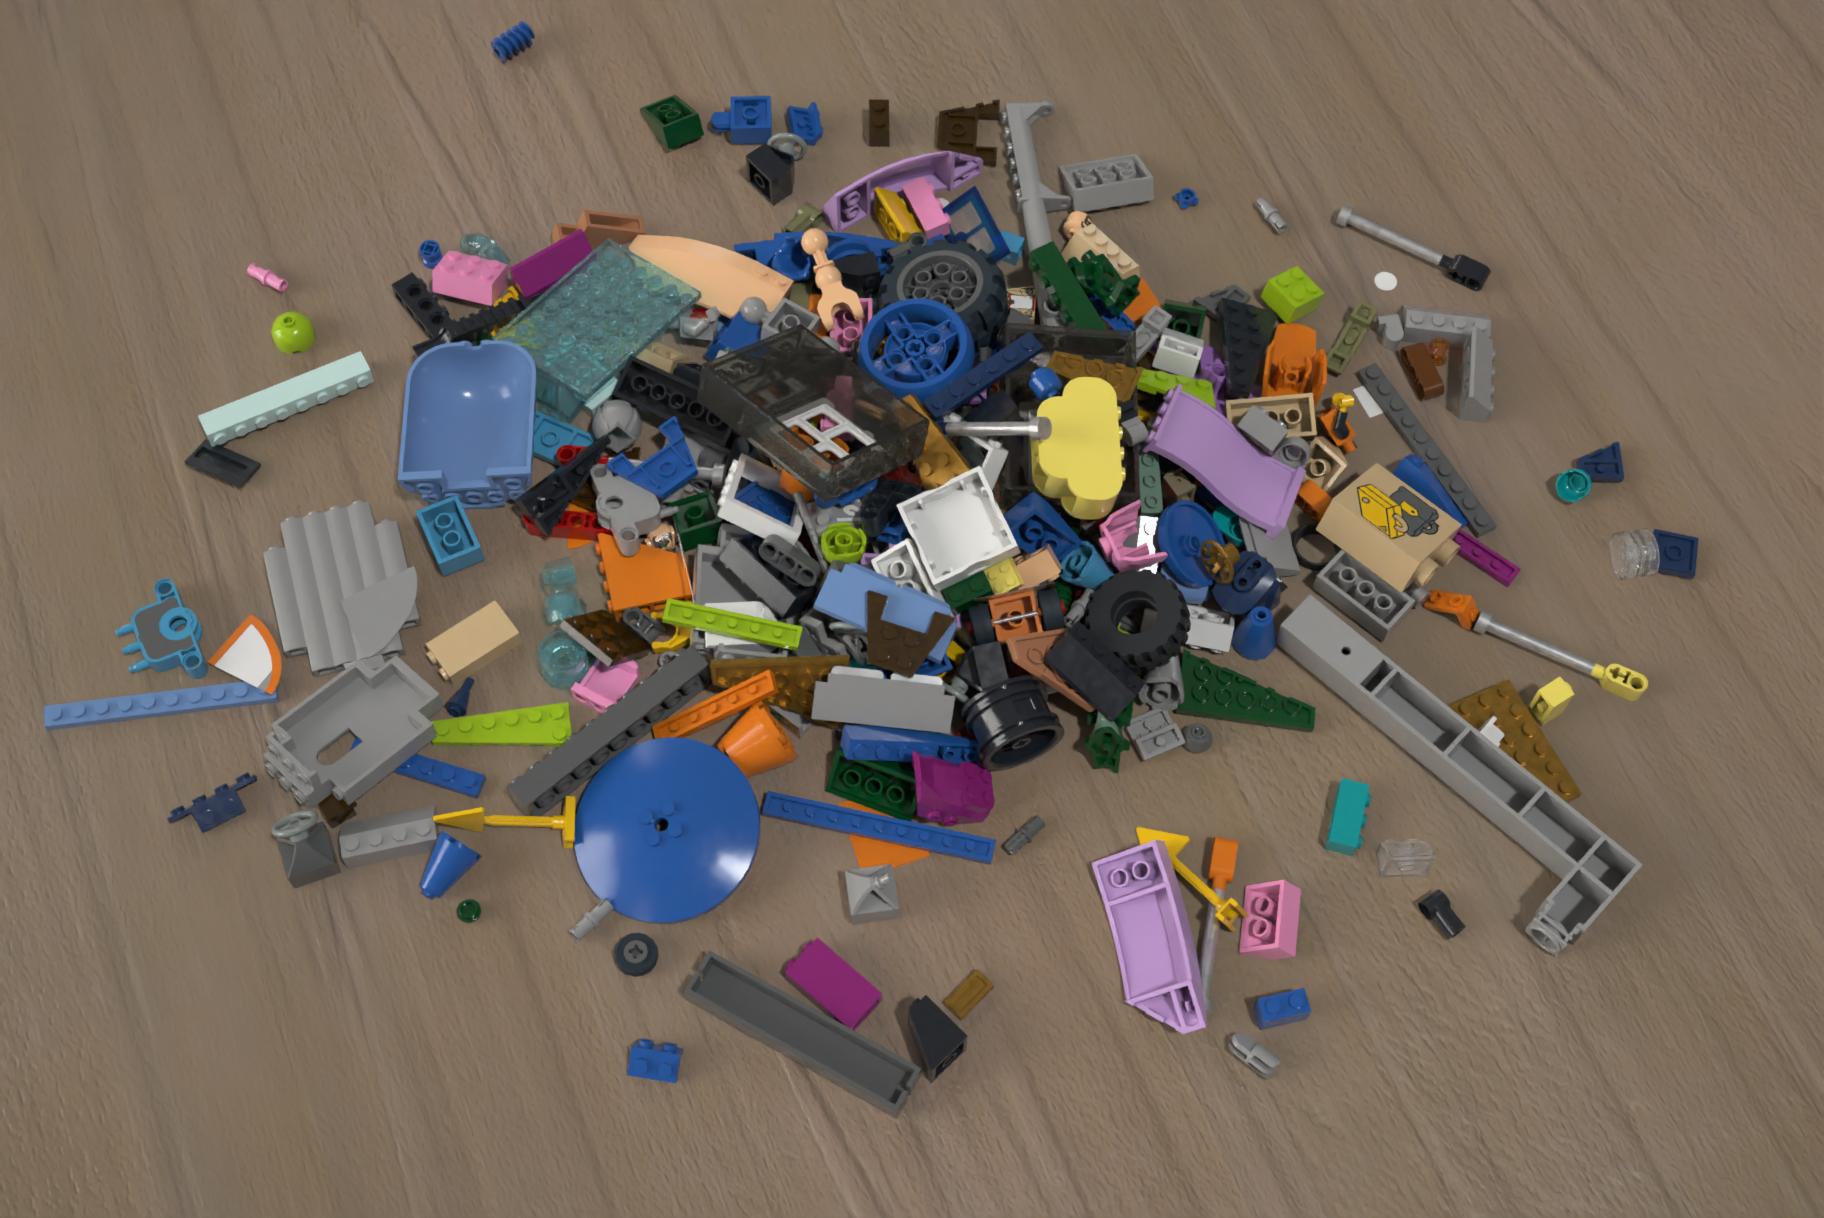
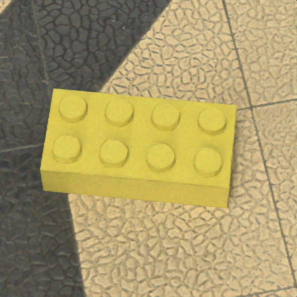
M1012 557L984 570L995 595L1014 591L1025 585Z

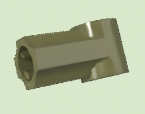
M805 202L799 208L797 215L783 227V232H806L810 228H817L824 219V213L810 203Z

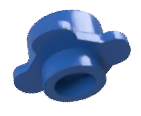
M1184 188L1175 195V200L1179 201L1182 209H1188L1189 206L1197 205L1199 202L1194 190L1190 188Z

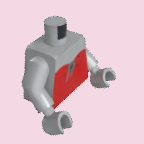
M716 306L710 309H684L681 316H669V328L680 329V337L713 340L718 330L720 312Z

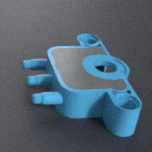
M167 578L161 579L154 586L158 601L136 610L132 615L131 623L115 630L117 636L126 635L134 631L138 641L122 648V651L126 655L141 650L145 658L129 666V670L131 673L151 667L156 672H165L183 665L191 678L201 679L208 672V665L198 643L203 634L202 625L193 611L185 608L181 594L173 581ZM186 626L183 630L176 632L179 627Z

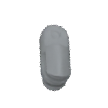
M1236 1033L1230 1039V1050L1267 1080L1270 1079L1272 1073L1281 1063V1060L1245 1033Z

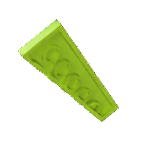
M568 702L431 721L437 736L432 740L434 746L499 745L500 747H508V745H521L522 747H531V745H544V747H560L572 735Z

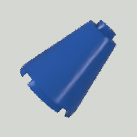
M1255 607L1234 628L1231 642L1234 650L1242 654L1243 658L1254 661L1265 659L1276 646L1273 615L1266 607Z
M441 831L420 883V886L423 888L421 892L431 899H434L435 896L441 898L482 856L449 834Z

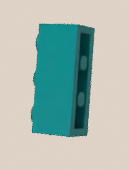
M1345 778L1341 779L1337 788L1325 846L1326 850L1353 856L1356 849L1360 850L1363 836L1359 835L1360 829L1365 828L1367 815L1364 814L1365 807H1369L1372 794L1368 793L1369 784Z

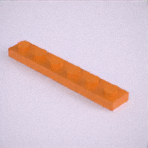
M767 670L653 725L652 729L655 739L667 737L685 738L778 693L774 672Z

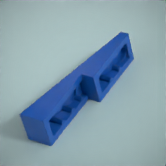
M1085 292L1108 331L1125 343L1138 326L1124 312L1112 315L1103 304L1101 298L1095 293L1089 294Z

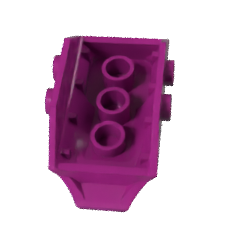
M912 751V767H914L917 790V816L927 818L928 821L944 823L945 826L981 823L988 817L995 801L992 775L989 770L967 761L956 764L948 760L935 758L933 755Z

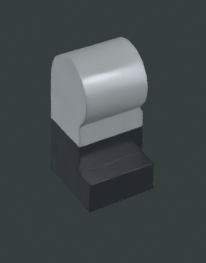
M1132 399L1118 404L1117 406L1121 407V418L1118 420V423L1122 427V438H1124L1129 446H1133L1147 440V429L1138 417Z

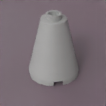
M1178 655L1169 659L1170 662L1168 664L1155 667L1156 670L1147 671L1143 679L1146 684L1140 690L1139 698L1143 704L1146 705L1148 703L1151 705L1153 710L1156 708L1164 711L1175 710L1184 701L1185 691Z

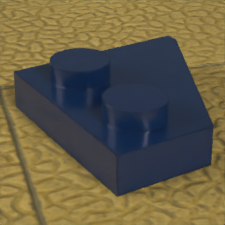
M1614 442L1610 447L1603 450L1602 448L1598 449L1593 454L1582 456L1576 462L1577 469H1582L1590 475L1591 481L1622 482L1624 479L1619 442Z

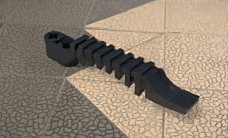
M555 286L528 299H525L522 294L517 296L518 300L513 299V297L508 298L507 302L501 301L495 307L491 305L487 310L481 309L477 314L473 312L467 318H459L458 322H449L450 325L443 326L434 337L412 346V349L416 356L419 357L435 346L454 343V341H464V337H467L469 342L472 343L475 341L474 333H477L479 338L483 337V329H487L489 333L493 332V325H497L498 329L503 328V321H506L507 325L510 326L513 324V317L518 324L522 323V318L525 317L533 318L538 322H545L568 311L570 305L567 289L562 286Z

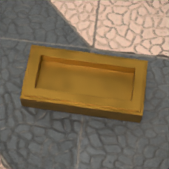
M976 969L944 1001L943 1005L962 1021L994 988V984Z

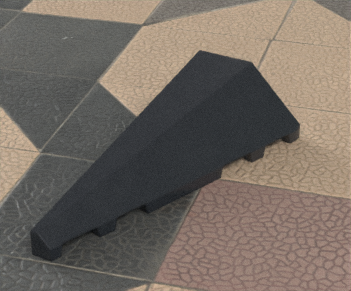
M608 435L600 437L514 500L526 518L546 536L552 534V529L558 520H561L563 517V512L569 503L574 500L589 477L590 470L600 460V455L605 447L611 443Z

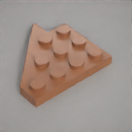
M1069 628L1013 636L1006 640L1012 659L1016 664L1088 712H1093L1096 709L1043 660Z

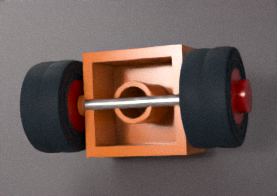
M1052 588L1037 592L1039 608H1037L1033 590L989 600L988 607L986 604L969 607V621L966 622L969 635H973L976 646L995 642V637L996 641H1000L1001 646L1007 645L1006 640L1010 637L1043 632L1040 617L1045 631L1064 628L1063 614H1066L1063 600L1060 601L1057 590Z

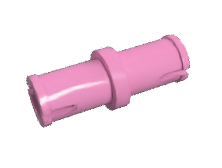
M255 263L251 264L247 269L249 276L260 280L261 284L265 286H271L280 292L285 291L288 287V281L275 275L274 271L270 269L265 270Z

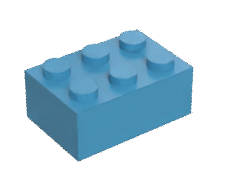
M457 495L415 511L443 577L485 560L480 544Z

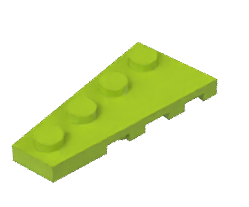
M1144 368L1135 387L1154 395L1157 392L1165 395L1168 389L1171 388L1173 390L1180 383L1183 385L1182 391L1197 397L1216 409L1212 382L1205 379H1194L1184 375H1173L1163 371L1157 372Z

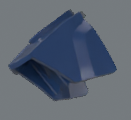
M1255 551L1239 553L1240 562L1233 566L1234 578L1232 582L1227 585L1217 582L1212 591L1215 600L1223 610L1236 615H1247L1255 607L1259 606L1266 607L1272 611L1280 604L1281 596L1280 584L1276 579L1273 565ZM1254 563H1261L1259 569L1253 570ZM1241 582L1247 583L1245 586L1239 585Z

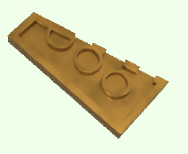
M1059 351L1053 352L1046 367L1053 369L1059 379L1070 382L1078 377H1097L1107 381L1116 392L1117 404L1131 398L1144 369L1141 367H1136V369L1125 367V364L1116 363V365L1104 363L1103 360L1095 358L1094 360L1084 359L1080 355Z

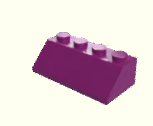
M580 229L509 269L518 295L522 294L525 299H528L555 286H562L564 288L574 286L578 281L587 276H592L599 270L597 257L583 230Z

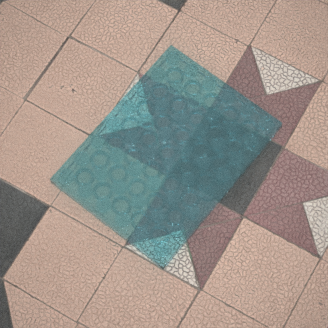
M607 238L493 336L492 340L508 341L521 346L532 357L536 371L587 401L625 367L630 355L636 357L702 298L701 291Z

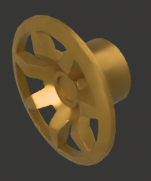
M1211 539L1203 541L1200 547V554L1207 572L1220 584L1227 585L1231 583L1234 578L1233 566L1240 562V554L1237 548L1231 543L1221 546L1218 542ZM1205 553H1206L1207 555L1211 556V558H1207V559H1206V558H1205ZM1209 564L1215 565L1212 570L1209 568ZM1219 571H1220V577H1221L1222 579H1220V578L1217 577Z

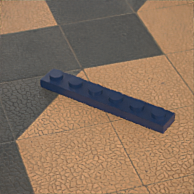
M1029 331L924 400L923 407L935 421H938L1041 353L1043 346Z

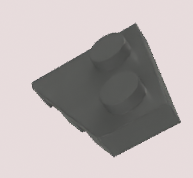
M1234 284L1225 287L1223 290L1213 291L1209 296L1203 298L1197 296L1194 298L1193 304L1207 306L1206 314L1220 323L1219 301L1222 297L1247 304L1251 296Z

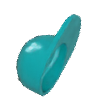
M1225 505L1218 507L1212 517L1220 531L1225 534L1227 541L1236 548L1245 547L1239 525L1240 516Z

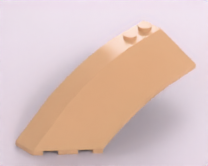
M637 235L628 248L630 256L634 258V266L639 278H642L645 293L650 291L669 295L708 309L716 306L720 314L731 318L740 311L741 304L749 297L761 298L767 306V311L772 313L784 297L788 298L794 280L751 258L698 240L674 236ZM763 322L757 323V325L762 328V325H763L764 323H763Z

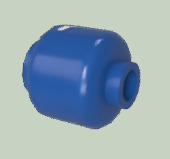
M1041 367L1031 374L1029 386L1039 400H1046L1060 395L1059 391L1062 388V382L1053 369Z

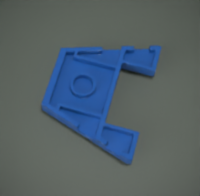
M675 416L659 426L660 432L670 442L667 446L637 467L621 453L606 463L607 469L662 499L697 476V467Z

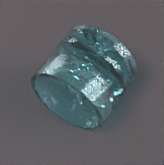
M564 630L551 632L543 638L539 645V660L544 680L551 687L560 690L571 689L575 682L580 684L589 671L587 649Z

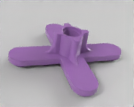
M1203 346L1199 361L1200 374H1194L1193 378L1212 382L1216 405L1215 410L1227 418L1224 397L1232 399L1245 398L1227 394L1225 365L1222 364L1216 349L1210 346ZM1164 371V372H1166V373H1168V374L1177 375V374H1174V373H1171V372H1168V371ZM1254 384L1248 398L1261 397V387Z

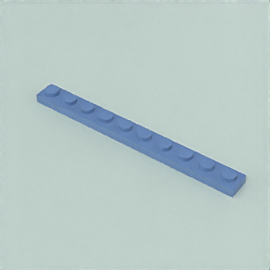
M244 681L47 705L44 710V727L46 730L273 703L279 702V691L277 685V688L271 695Z

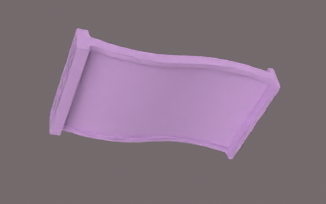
M1180 383L1173 390L1171 388L1168 389L1163 397L1165 402L1157 410L1159 415L1150 425L1153 429L1148 432V439L1145 440L1146 444L1143 452L1147 453L1151 450L1184 468L1197 478L1225 506L1247 521L1265 529V535L1273 539L1285 528L1306 470L1300 466L1294 469L1264 453L1213 407L1197 397L1182 391L1183 385Z

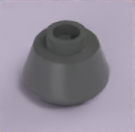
M1202 723L1191 724L1182 732L1186 742L1184 747L1191 752L1202 753L1207 751L1212 745V733Z

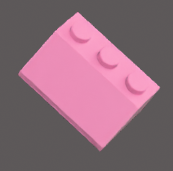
M1286 880L1246 886L1244 910L1248 913V917H1243L1240 954L1274 960L1296 956L1301 898L1300 888Z

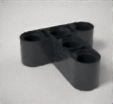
M877 477L876 487L862 497V502L865 506L860 512V518L864 534L867 537L879 536L896 511H899L897 504L919 495V486L911 482Z

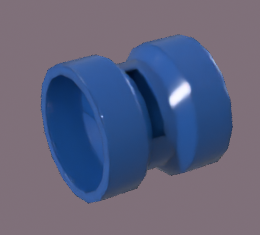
M427 240L420 245L419 251L423 264L429 269H434L443 258L439 244L434 240Z

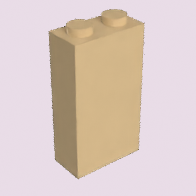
M494 600L426 643L429 651L426 655L433 665L438 664L440 667L438 671L444 681L449 680L455 686L521 644L522 639L519 631Z

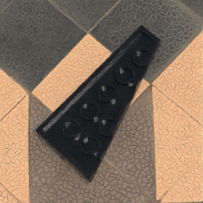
M1222 297L1219 301L1227 394L1247 399L1252 392L1278 314L1271 310Z

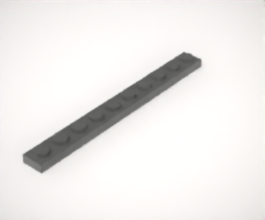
M1373 363L1359 370L1356 376L1413 453L1424 460V464L1433 472L1467 521V526L1475 537L1479 538L1495 530L1496 523L1379 366Z

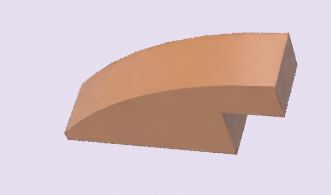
M584 210L576 225L556 223L551 232L554 244L582 229L592 249H598L634 240L637 235H644L645 229L642 217Z

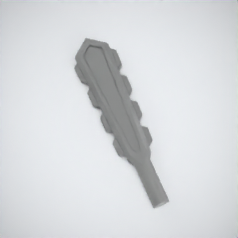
M795 492L793 497L825 576L830 567L829 563L822 554L821 543L802 492Z

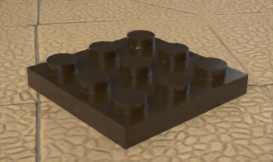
M603 609L563 619L560 628L608 667L645 657L651 650L641 638L633 635L625 625L617 622L608 611Z

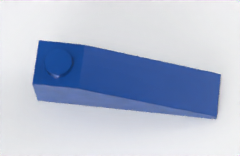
M1410 454L1405 456L1392 474L1462 524L1459 530L1466 527L1467 521L1430 468L1424 464V460L1418 455Z

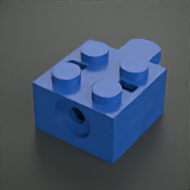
M771 96L731 97V112H714L711 116L712 129L715 132H731L732 144L767 143L772 137Z

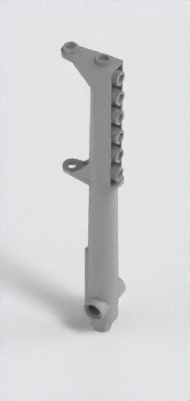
M1050 101L1006 103L1005 112L1001 114L1002 124H1006L1004 137L1009 141L1007 143V154L1011 155L1010 170H1014L1012 182L1013 186L1017 187V190H1015V200L1018 202L1017 211L1018 213H1023L1029 256L1032 250L1052 241L1046 212L1067 209L1072 205L1070 196L1057 195L1044 186L1041 181L1031 126L1039 117L1049 116L1054 113V105ZM1032 272L1041 323L1040 333L1043 339L1049 343L1052 351H1066L1068 349L1070 328L1067 323L1064 324L1061 320L1058 308L1050 302L1047 290L1040 286L1037 274Z

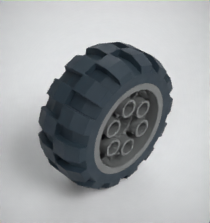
M948 239L933 240L932 245L923 247L922 244L908 249L907 256L904 258L898 256L890 265L888 274L884 275L878 291L880 298L878 301L879 310L895 302L913 298L934 300L947 305L966 322L973 336L976 353H978L979 348L989 345L991 341L990 336H997L1004 315L1008 310L1006 282L1002 270L996 265V261L982 249L976 251L973 244L960 240L957 244L949 243ZM959 346L950 350L948 353V357L952 355L954 352H956L959 349Z

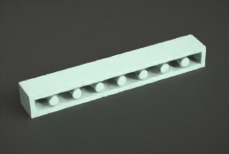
M359 351L201 414L198 418L213 447L224 444L238 436H244L258 428H264L275 421L286 419L295 413L306 411L308 408L320 403H326L330 399L345 395L357 388L365 387L374 382L362 352Z

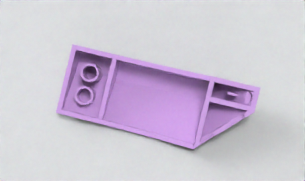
M1153 840L1092 862L1118 954L1126 997L1125 1002L1174 1027L1175 1030L1182 1034L1207 1027L1202 980L1192 931L1165 841Z

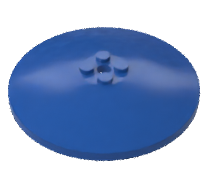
M667 737L648 740L627 748L616 755L598 771L589 783L580 801L575 819L574 845L577 861L586 882L601 900L605 898V900L609 901L614 910L622 915L652 924H674L692 920L721 905L738 889L746 878L759 846L761 833L759 806L752 786L746 776L728 756L716 748L687 738ZM661 820L668 821V828L664 831L657 830V824Z

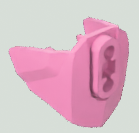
M1140 500L1114 512L1108 517L1106 522L1099 526L1101 533L1099 544L1102 554L1107 563H1110L1120 574L1126 573L1127 570L1131 569L1138 571L1158 562H1163L1168 557L1167 552L1150 554L1147 543L1135 548L1123 546L1126 538L1138 533L1136 520L1138 510L1142 504Z

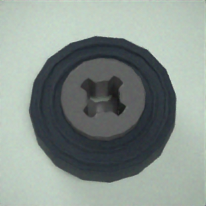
M631 933L623 937L615 950V961L619 969L625 974L634 977L643 976L651 972L658 960V948L654 940L642 933Z

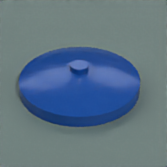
M1181 500L1169 505L1162 512L1158 523L1159 546L1161 552H1167L1168 557L1165 559L1166 564L1180 581L1190 587L1203 588L1217 582L1207 572L1200 554L1201 544L1207 539L1214 540L1221 546L1225 545L1215 520L1202 506L1189 500ZM1205 553V558H1206V559H1207V558H1211V556H1209V555H1207V554ZM1209 564L1208 566L1212 570L1215 565Z

